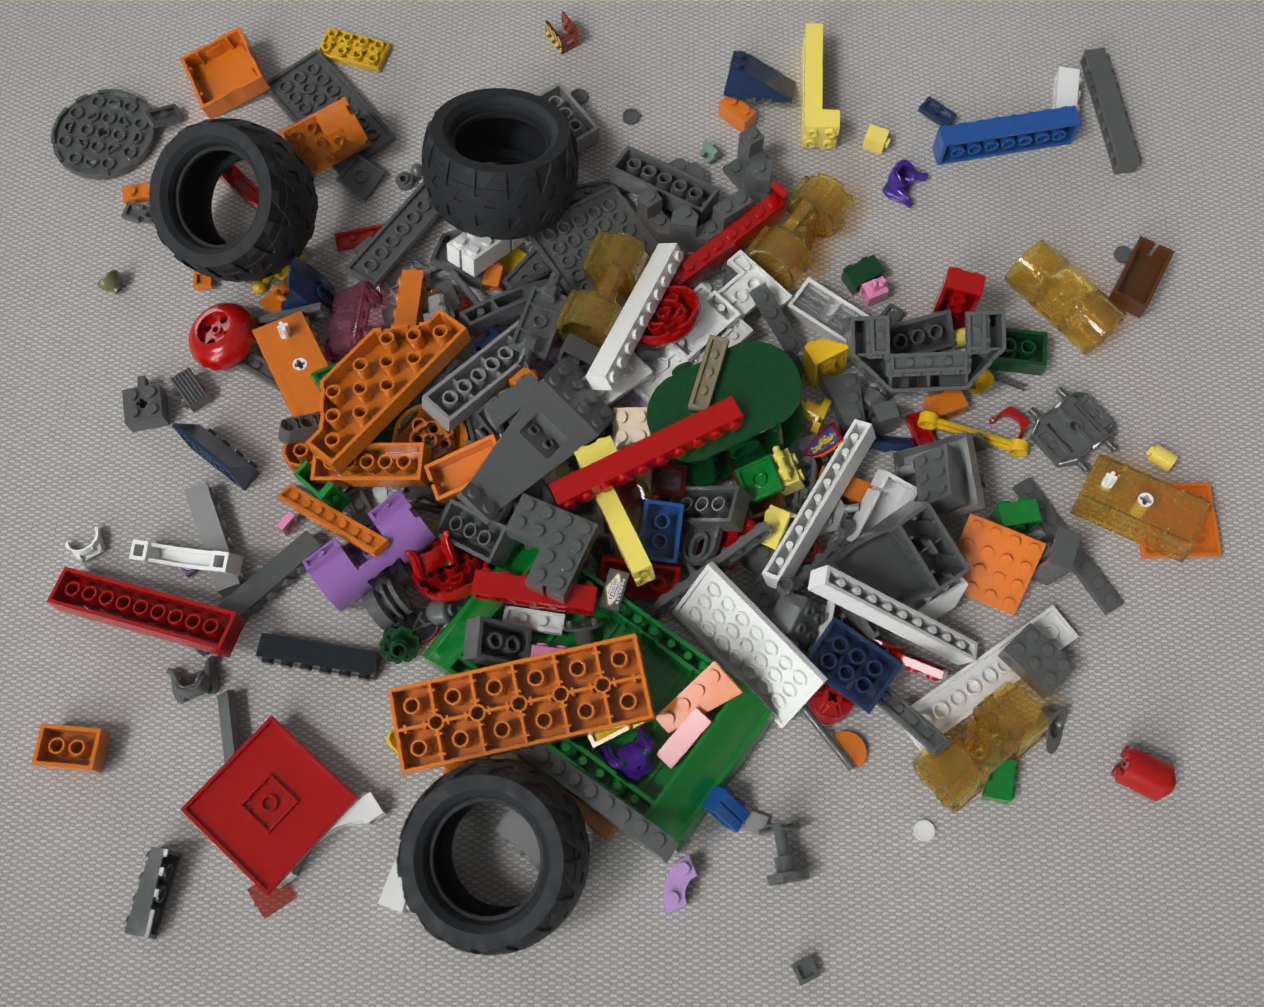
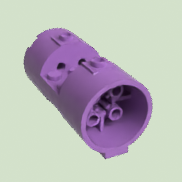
M400 490L367 513L373 522L368 528L387 538L391 544L377 558L350 542L343 545L336 538H333L302 561L315 583L340 612L373 590L375 587L370 579L377 577L387 566L393 565L399 557L405 564H408L410 559L405 554V550H415L420 555L433 542L438 541Z

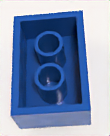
M650 499L642 500L637 536L649 560L677 564L684 504Z

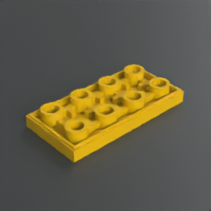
M328 27L318 50L327 60L380 73L391 49V44Z

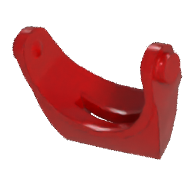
M1013 406L1007 407L996 417L992 416L989 420V423L993 424L1001 417L1014 419L1020 426V434L1016 439L1022 438L1029 424V420Z

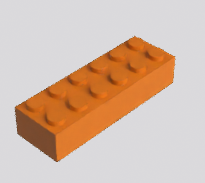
M424 442L370 443L340 474H337L313 454L310 481L319 487H324L328 481H331L337 487H428L429 479L424 465L431 463L432 449Z

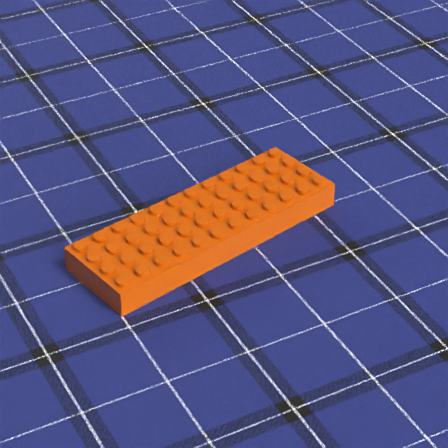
M636 633L388 689L401 774L405 775L656 720L640 642Z

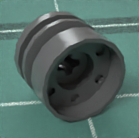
M392 577L386 580V584L382 583L379 585L381 593L373 589L362 596L366 610L382 630L388 629L390 625L397 623L395 614L399 618L404 619L406 613L411 614L414 612L409 595Z

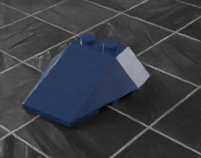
M733 51L723 96L739 100L752 97L755 98V101L767 98L771 99V102L792 103L795 81L751 54H747L744 51Z

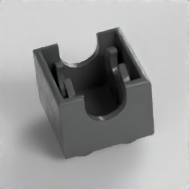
M791 593L788 596L780 595L769 619L786 637L799 643L800 646L809 648L811 643L815 641L819 626L824 622L825 612L807 597Z

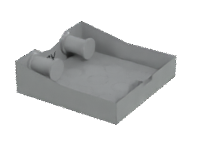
M966 431L932 443L892 453L897 477L917 487L914 457L945 443L961 452L966 503L938 514L941 521L986 508L973 436Z

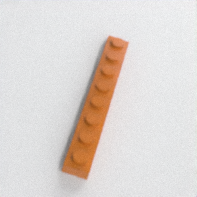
M292 484L277 495V498L283 504L376 558L391 545L387 538Z

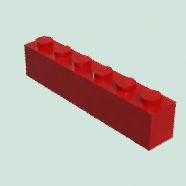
M489 568L475 569L471 589L473 599L594 616L598 589L591 583L574 584L566 603L562 604L548 598L546 592L544 595L527 589L525 580L528 574L518 576L509 571L497 573Z

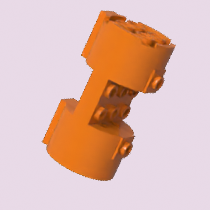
M345 96L277 132L278 135L288 141L300 153L313 176L372 145Z

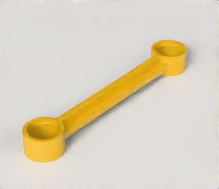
M920 412L917 425L922 429H938L951 434L964 431L970 434L979 432L983 434V438L988 440L989 445L1007 450L1014 457H1026L1028 454L1029 443L1026 440L1006 439L941 419L934 412Z

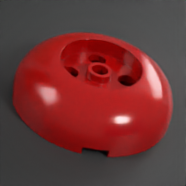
M668 286L646 327L649 336L642 335L639 341L648 346L663 347L677 343L688 336L696 327L701 315V303L695 291L686 286Z
M225 302L207 308L196 318L191 326L188 337L191 355L202 367L215 371L224 370L238 364L251 351L249 348L252 342L256 341L252 330L258 328L257 320L252 312L237 303Z
M433 545L424 550L423 553L431 551ZM454 545L457 554V560L454 565H444L435 569L423 581L416 577L414 571L412 575L417 588L426 597L435 601L453 602L470 596L475 569H490L491 564Z

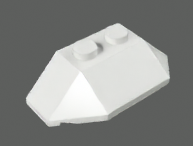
M961 576L935 596L916 600L906 606L935 620L956 607L968 583Z

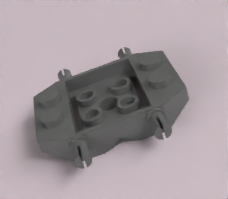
M1060 387L1055 391L1063 399L1058 405L1041 415L1034 407L1027 412L1035 420L1029 437L1057 468L1077 465L1085 474L1091 469L1083 461L1085 456L1101 444H1105L1112 453L1119 448L1111 440L1116 423L1088 393L1073 392L1068 394ZM1074 423L1078 425L1079 430L1075 431L1071 429L1070 424ZM1047 424L1051 425L1054 431L1064 439L1067 445L1074 450V452H1071L1066 447V445L1053 433V431L1047 426Z

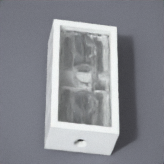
M809 277L787 305V314L827 340L846 345V337H843V319L869 316Z

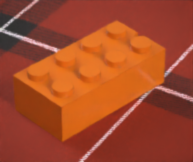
M491 434L424 465L429 482L433 483L431 487L437 502L446 505L450 499H459L457 495L469 483L500 437Z

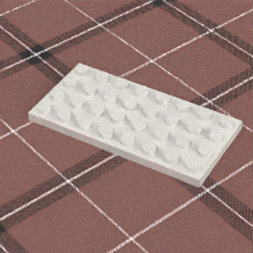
M713 561L706 565L672 612L676 619L726 671L742 681L762 701L767 709L773 713L774 721L781 728H784L828 680Z

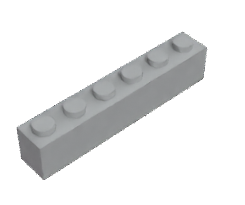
M207 482L184 490L203 550L233 553L234 543L232 538L227 535L226 531L229 528L226 521L222 520L221 514H223L221 505L216 502L215 498L218 495L215 488L210 487ZM240 571V576L211 572L216 591L222 597L232 594L246 581L242 571Z

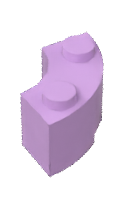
M689 855L679 860L666 878L663 902L667 915L687 905L685 899L686 888L690 881L697 877Z

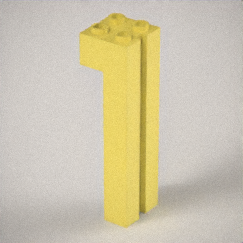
M806 23L802 44L801 147L836 148V136H838L840 130V110L822 109L823 24Z
M608 436L606 438H599L595 443L588 446L580 447L574 454L581 469L618 450L612 438ZM614 487L607 493L596 495L594 498L604 515V520L637 587L656 579L652 564Z

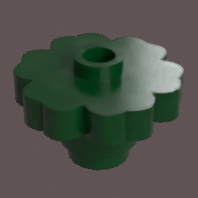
M401 623L398 627L390 625L388 629L383 631V638L379 643L380 651L383 655H387L389 662L400 664L402 660L410 662L417 656V649L421 646L420 635L413 633V627L404 623Z

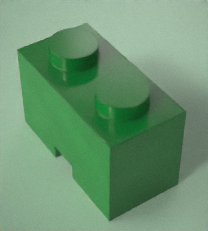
M992 755L986 758L984 775H988L987 783H983V800L1008 804L1014 800L1016 788L1013 787L1014 779L1018 775V767L1015 766L1016 760Z

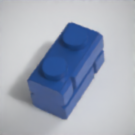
M716 785L710 791L709 796L705 798L702 806L724 827L733 832H738L743 825L742 822H745L750 814L744 807L746 803L738 797L734 798L735 793L726 786L721 788Z

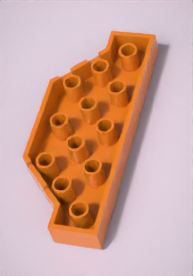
M440 308L427 321L419 322V325L408 326V324L394 325L392 328L382 329L381 327L373 328L320 380L319 429L305 442L312 454L337 474H340L471 341L467 328Z

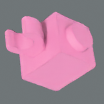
M881 276L863 283L859 294L868 308L886 301L890 289L884 277Z

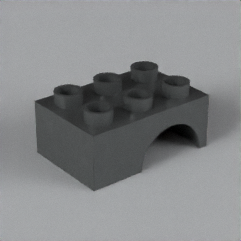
M909 501L814 567L817 569L829 565L904 605L925 597L935 596L971 570L929 501ZM839 606L856 632L872 639L880 635L878 632L879 625Z

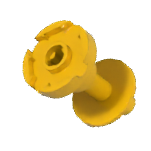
M825 397L821 405L807 400L806 403L801 401L803 418L813 422L811 432L818 434L833 400Z

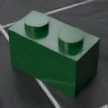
M873 254L869 257H863L854 265L846 266L843 269L841 280L853 296L860 291L863 283L881 276L884 277L885 269Z

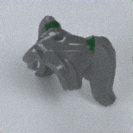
M210 656L205 662L204 670L181 677L177 669H167V673L171 677L173 694L178 703L183 704L195 696L216 694L219 691L220 679L215 664L216 656Z

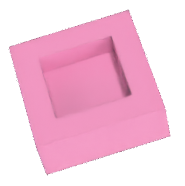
M289 511L276 526L287 536L299 523V520Z

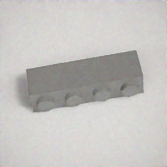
M510 809L496 826V829L499 831L497 836L505 843L510 840L515 845L513 849L522 857L524 854L531 858L529 863L539 870L540 850L534 831L521 815L515 810Z

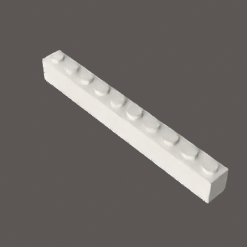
M658 243L585 376L593 390L613 391L683 260V252L680 250L678 243Z
M854 419L843 438L844 442L837 447L763 570L762 576L767 586L776 589L777 581L780 578L787 577L791 579L796 574L876 438L871 423Z
M829 565L811 570L808 585L809 591L956 665L976 661L978 642Z

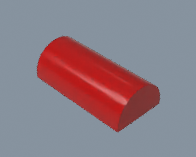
M601 553L597 578L606 583L610 568L630 573L624 596L657 601L660 595L668 593L678 583L681 566L680 564L650 560L656 579L637 587L622 556Z

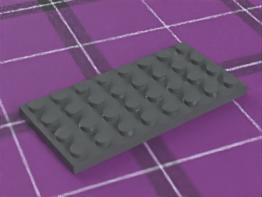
M318 49L267 80L271 89L266 91L267 94L293 123L345 96L372 144L358 152L365 159H368L396 140L395 134ZM354 155L331 167L340 175Z

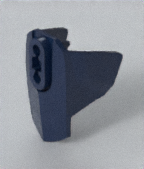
M294 257L287 276V288L294 295H287V300L281 302V311L321 302L331 313L333 306H336L338 303L334 286L315 268L300 258Z

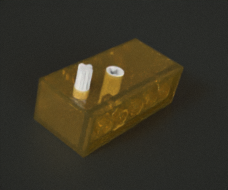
M1098 454L1069 513L1182 563L1193 551L1214 503L1203 496L1191 494L1184 488L1170 485L1166 480L1156 479L1147 472L1133 469L1126 463H1119L1110 456Z

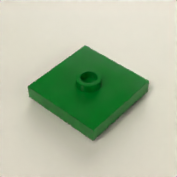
M770 454L734 470L740 486L751 495L749 506L785 490Z

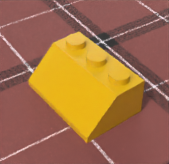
M820 338L816 341L811 340L804 346L803 374L812 388L819 384L822 375H836L845 371L849 351L848 345Z

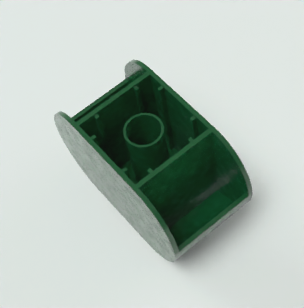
M761 341L741 342L727 349L710 406L732 396L743 415L744 424L738 430L729 431L717 440L712 439L698 449L693 448L687 451L682 457H675L669 460L666 464L675 469L674 471L681 474L680 470H682V483L690 486H709L731 476L733 470L723 453L724 451L728 450L734 469H737L768 454L773 455L772 448L774 446H779L782 451L796 441L801 432L804 417L800 400L801 379L795 363L783 350ZM684 362L676 366L672 371V376L663 380L654 390L647 407V425L651 435L698 413V411L689 410L688 404L701 362L695 365L692 362Z

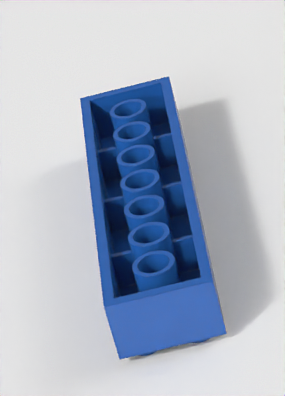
M1075 105L1037 112L1031 111L1025 114H1013L1006 117H995L987 120H977L975 122H962L950 126L944 125L938 128L932 150L936 164L943 165L1067 145L1072 143L1082 122Z

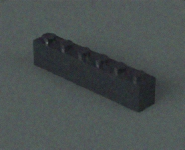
M268 633L261 634L256 656L263 664L273 665L274 662L281 663L280 666L285 668L298 666L301 670L310 672L312 669H316L320 673L331 675V672L339 673V676L350 678L351 675L358 676V679L363 681L377 679L382 658L377 651Z

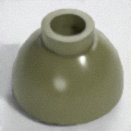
M111 270L98 281L97 286L104 291H113L114 294L118 293L123 288L120 273L117 270Z

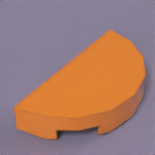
M841 731L834 734L832 737L859 769L865 762L867 755L863 740L857 734L849 731Z

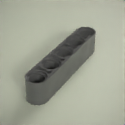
M320 412L283 419L280 423L278 439L286 444L308 440L319 429Z

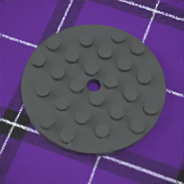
M118 89L97 90L98 93L91 95L86 93L74 100L75 103L69 108L65 107L56 118L51 132L53 152L60 163L71 173L88 179L116 177L136 167L150 152L155 141L156 128L152 129L143 116L144 111L150 110L149 107L136 95ZM108 132V134L100 136L102 133Z

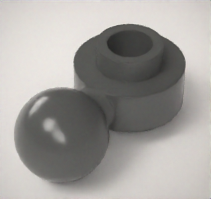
M414 164L410 169V173L401 172L397 175L396 184L400 190H410L414 186V178L423 176L422 165Z

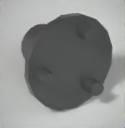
M579 614L580 619L568 620L562 626L566 632H575L576 644L581 646L595 642L593 629L602 626L603 620L597 617L586 618V615Z

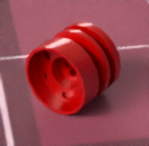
M824 683L807 702V706L821 724L835 725L848 715L853 703ZM834 696L836 699L835 701H828V697Z

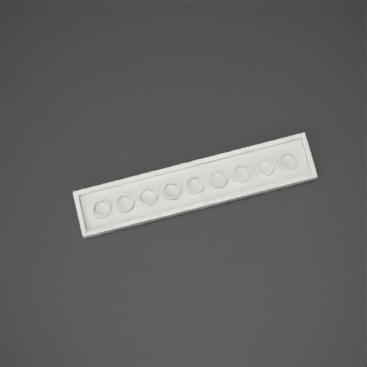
M1052 605L911 706L945 734L1021 679L997 655L1029 623L1037 628L1059 650L1065 648L1079 636L1054 605ZM905 730L920 751L925 748Z

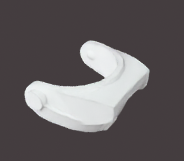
M98 526L94 527L95 539L86 548L74 550L69 542L65 543L66 549L70 550L81 563L105 552V545L101 534L102 529Z

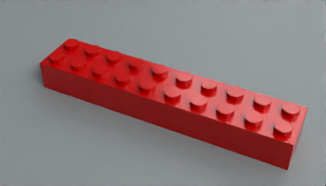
M64 567L46 601L58 611L230 658L246 622L234 611L69 567Z

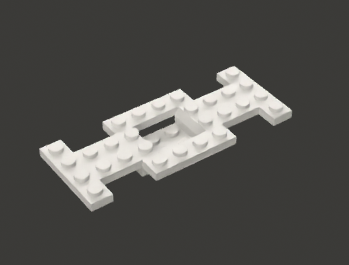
M739 250L727 260V265L738 274L718 292L716 290L711 292L702 283L694 289L701 303V315L696 327L681 341L668 346L656 347L660 358L644 362L653 371L652 376L633 390L648 404L654 390L663 380L672 376V371L676 366L684 362H692L695 365L702 361L705 349L702 352L701 349L707 344L710 335L717 336L726 328L727 330L720 337L729 338L728 348L744 342L750 337L754 330L742 319L757 307L749 291L766 282L781 308L792 299V295L742 250Z

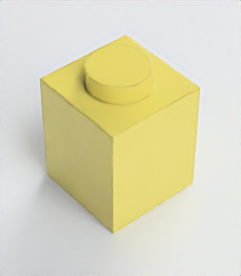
M870 124L862 148L882 154L884 148L889 146L891 138H888L890 130Z

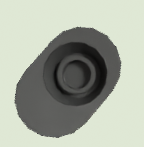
M1043 706L1037 718V730L1046 738V750L1050 754L1055 753L1061 741L1063 726L1067 717V708L1064 706L1058 709Z

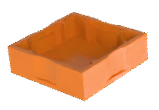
M240 27L218 37L210 44L199 47L180 57L186 74L193 83L194 92L199 104L210 119H214L271 89L249 39Z

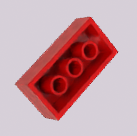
M949 266L934 302L932 313L951 309L953 328L965 327V312L975 311L982 296L986 276L978 272H969L958 267Z

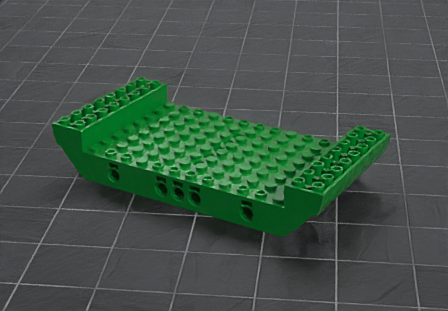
M516 541L504 568L495 566L492 570L497 573L509 571L518 576L529 574L540 550H526L524 543ZM582 567L575 584L591 583L598 589L594 616L586 615V618L597 617L603 620L602 626L593 629L594 641L598 642L634 633L638 635L656 716L714 661L625 597L622 599L619 613L599 608L598 605L605 583ZM471 595L421 657L445 676L488 667L463 661L467 619L484 616L502 621L505 605L528 609L533 608L473 599ZM534 609L565 614L564 624L568 620L573 621L576 619H580L579 614L547 609ZM563 630L562 636L532 631L530 656L532 645H536V643L548 644V647L556 648L558 645L569 648L576 647L575 632ZM726 671L744 692L705 713L713 722L672 769L656 753L677 729L668 733L657 720L643 724L653 740L654 749L650 753L653 769L650 774L642 776L638 781L626 779L622 775L620 768L612 767L599 749L601 746L608 745L617 751L628 742L638 741L636 732L639 727L596 748H593L587 735L544 744V746L672 836L679 844L676 852L680 853L708 814L702 803L709 796L712 788L716 785L721 788L728 786L775 718L773 713L767 709L762 701L742 681Z

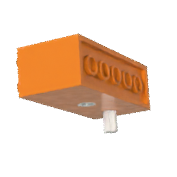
M301 311L252 330L259 349L267 361L268 367L274 376L273 378L292 417L319 412L321 391L319 392L310 375L315 371L332 365L326 357L323 346L319 343L315 330L313 331L308 316L304 317Z

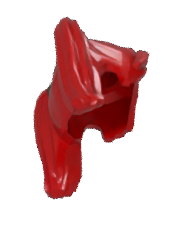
M446 530L441 534L440 542H433L432 550L418 555L415 550H405V554L410 559L416 577L422 581L426 580L435 569L444 565H454L457 560L456 550L450 540V532Z

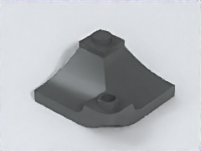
M453 230L443 233L431 256L430 266L449 273L452 270H456L468 286L482 289L484 271L473 277L463 271L462 267L459 268L448 261L447 243L462 234L463 231Z

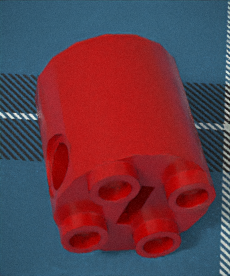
M1134 745L1130 747L1124 746L1120 757H1122L1120 764H1116L1111 773L1115 778V783L1124 785L1154 802H1158L1165 796L1170 795L1176 785L1174 765L1153 754L1141 751Z

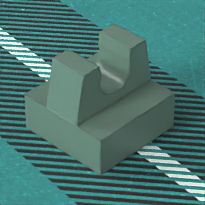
M704 141L699 155L704 158L709 154V158L706 161L712 164L716 159H720L723 153L709 141Z

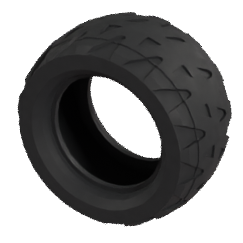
M479 89L450 99L436 110L432 121L428 122L421 154L423 180L435 211L439 212L447 223L458 230L481 238L490 237L493 240L525 238L538 234L557 223L562 218L564 212L570 207L577 186L579 172L577 140L568 117L548 100L516 89ZM487 162H511V163H517V164H515V165H491V164H485V163H487Z
M234 118L206 119L200 123L185 127L166 144L152 172L149 189V207L160 241L174 253L173 257L196 272L214 279L230 282H250L280 273L284 267L291 264L294 257L299 258L302 255V251L308 241L311 240L315 229L318 195L316 194L313 183L314 177L309 166L304 162L300 153L283 137L264 126L250 121ZM245 160L252 168L258 182V208L249 229L237 240L227 243L219 235L213 223L212 197L222 173L234 163Z
M489 759L475 761L452 769L442 775L418 798L409 812L400 833L399 840L401 842L397 856V874L402 879L403 895L408 908L412 913H416L424 929L434 938L446 942L457 950L471 954H510L527 949L554 932L572 913L581 897L588 876L590 862L589 837L584 818L576 802L568 791L546 772L516 760ZM481 802H495L515 810L528 822L537 838L540 850L539 874L532 891L521 904L501 907L482 902L466 890L455 871L452 845L456 829L467 812Z

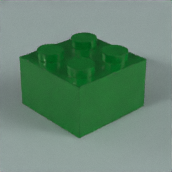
M1028 497L1018 499L1016 502L1002 501L998 503L988 517L991 521L1024 534L1032 533L1042 521L1036 498L1029 499Z

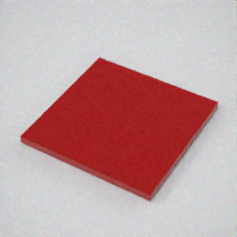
M271 715L180 810L266 896H269L354 805L359 797Z

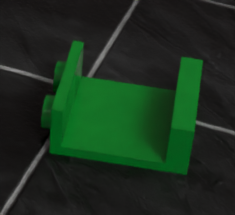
M305 460L293 475L323 502L342 512L352 498L331 481H328L319 491L317 489L318 485L310 481L312 464Z

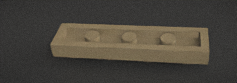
M715 335L709 336L688 404L689 410L700 412L710 407L729 346V338Z

